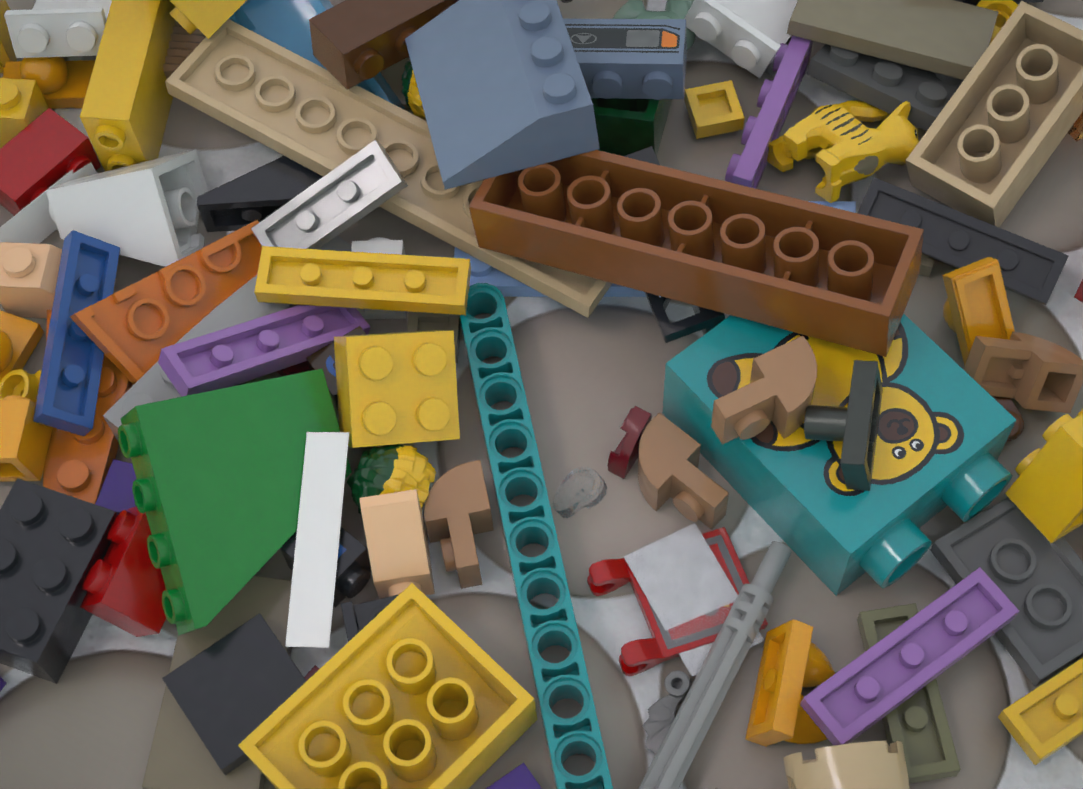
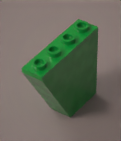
M323 368L138 405L121 418L122 425L118 428L119 445L124 457L127 459L131 458L137 479L133 481L132 486L134 501L139 512L142 514L146 513L151 531V535L147 538L149 557L153 566L156 569H161L166 590L162 593L163 610L169 623L176 625L178 636L207 626L297 531L307 432H340ZM348 457L345 479L352 473Z

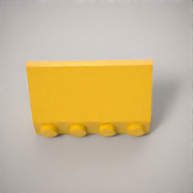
M411 583L238 746L276 789H469L538 719L535 699L424 593Z

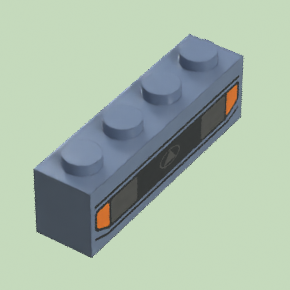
M563 19L591 98L684 99L687 62L686 19Z

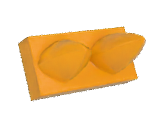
M792 619L766 632L745 740L767 747L781 741L812 744L828 739L800 705L804 697L801 695L802 687L819 686L836 674L826 655L816 644L811 642L813 626Z

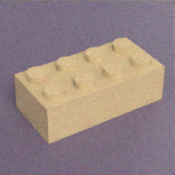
M1021 1L906 159L911 185L959 212L1000 227L1083 112V30Z

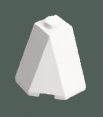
M196 149L70 180L46 190L50 216L57 225L60 238L63 240L74 230L120 247L119 255L163 267L200 250L204 246V237L200 233L197 234L200 215L197 207V197L208 192V188Z

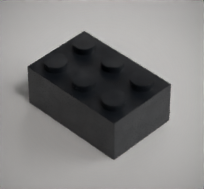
M17 478L0 509L1 664L50 682L58 683L93 615L80 608L87 593L83 589V583L91 567L99 559L103 560L112 542L107 538L108 532L118 516L115 511Z

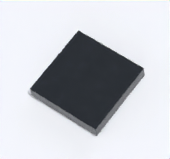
M260 613L162 678L224 775H227L249 759L238 745L306 682V679Z

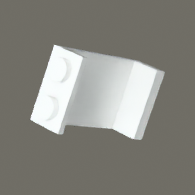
M36 0L32 10H6L4 17L16 58L97 56L112 0Z
M694 0L685 17L686 27L693 31L700 39L707 41L734 60L737 65L747 69L760 79L775 59L776 53L781 46L780 44H786L792 36L787 34V30L798 0Z

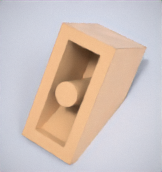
M0 242V304L5 312L18 317L47 319V310H52L62 249L51 244Z
M417 490L361 497L360 507L371 571L379 599L399 595L411 583L425 595L435 594L428 536Z

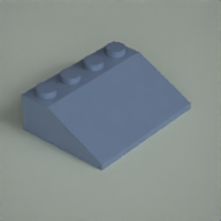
M459 0L405 38L445 190L600 149L593 103L557 0Z

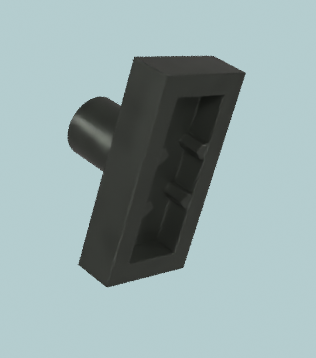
M854 360L848 407L808 405L805 412L804 434L806 439L843 441L840 464L847 489L870 491L883 391L878 361Z

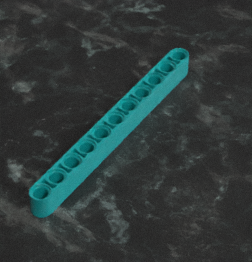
M476 283L469 286L466 315H459L555 786L556 789H613L505 299L501 291L494 285ZM481 313L491 314L490 317L485 319L474 318ZM489 357L502 358L500 362L494 364L482 362ZM500 401H507L513 404L505 410L491 408ZM510 447H517L524 451L521 455L514 458H508L500 454ZM519 495H529L535 499L534 502L525 507H518L510 503L514 497ZM529 544H540L547 549L542 555L537 557H527L520 553V550ZM540 594H550L558 599V602L548 609H538L530 604L531 600ZM559 645L570 652V655L559 663H550L541 657V653L550 646ZM572 699L582 706V710L577 716L572 718H561L552 712V707L560 700ZM574 754H584L594 761L595 766L589 773L583 776H575L568 773L563 768V764L568 757Z

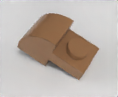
M1012 332L1010 340L976 336L963 369L991 396L1014 398L1024 409L1071 413L1083 384V360L1053 342L1020 332Z
M800 336L753 358L750 384L714 400L711 427L722 445L737 437H740L742 440L752 438L765 430L771 421L783 439L790 436L802 425L805 420L806 408L808 405H811L817 378L816 358L805 337Z
M659 412L646 426L639 443L638 482L640 490L647 503L656 512L671 497L674 506L684 517L693 522L700 520L712 530L726 515L729 492L698 469L701 444Z
M476 460L458 465L444 473L430 489L424 508V519L430 543H441L446 572L457 570L461 589L483 585L473 535L494 531L481 460Z

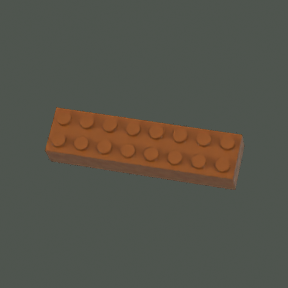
M599 150L484 179L469 205L478 247L884 357H887L918 278L921 265L924 229Z

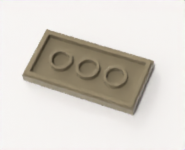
M798 0L789 21L787 34L964 80L990 44L998 11L955 0Z
M253 576L207 626L177 636L169 673L259 613L288 655L291 656L292 647H285L292 580ZM166 686L142 788L263 789L266 777L250 759L227 775H224Z

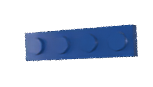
M74 230L64 238L33 421L85 436L93 429L104 353L78 327L70 316L113 294L120 247Z

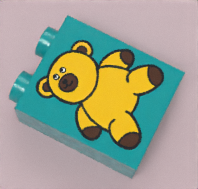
M904 313L887 357L730 315L669 360L665 365L662 413L677 427L701 444L700 453L835 596L840 594L865 572L882 589L895 583L924 556L932 544V541L919 528L946 506L963 522L972 519L1004 490L1013 476L998 461V458L1017 419ZM800 336H804L811 346L817 362V378L811 405L848 407L854 360L878 361L883 391L870 491L846 488L840 464L843 441L806 439L804 422L794 433L784 439L771 421L765 430L752 438L742 440L740 437H737L722 445L711 427L714 400L750 384L753 358Z

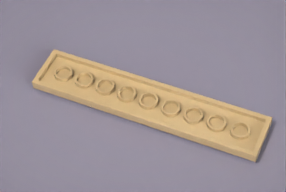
M230 19L209 39L205 37L165 81L168 94L323 177L374 140L382 144L408 185L379 207L589 318L613 284L478 247L469 205L483 180L444 189L427 121L357 85L347 90L328 70Z

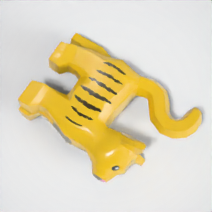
M849 100L840 104L819 106L808 117L789 128L784 135L769 143L767 162L781 172H786L793 169L794 159L800 161L802 159L816 158L815 161L823 168L826 175L816 186L815 193L829 203H833L839 199L841 187L872 176L887 163L901 166L906 164V159L919 142L918 129L908 120L911 110L910 102H903L891 114L864 101ZM884 120L876 129L868 128L860 122Z

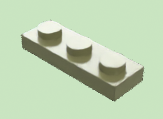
M916 603L860 612L857 622L864 650L867 651L918 613ZM935 678L882 718L888 745L890 746V743L901 741L903 744L909 784L954 777L961 770Z

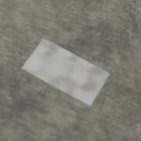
M696 523L623 556L673 644L724 623L738 597ZM759 631L750 648L765 641ZM714 642L678 653L691 677L698 674Z

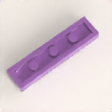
M792 36L788 45L780 44L781 46L776 53L772 69L777 73L773 81L765 79L757 102V107L761 108L758 117L749 116L741 139V144L745 145L742 155L735 153L732 155L726 171L725 181L757 189L768 163V145L779 137L809 65L813 41Z
M297 305L162 348L158 364L182 397L232 387L305 362L308 356L332 343L335 336H343L358 326H361L368 335L371 327L357 308Z
M979 567L804 696L800 705L833 746L849 744L1006 626L1017 616L1019 610Z

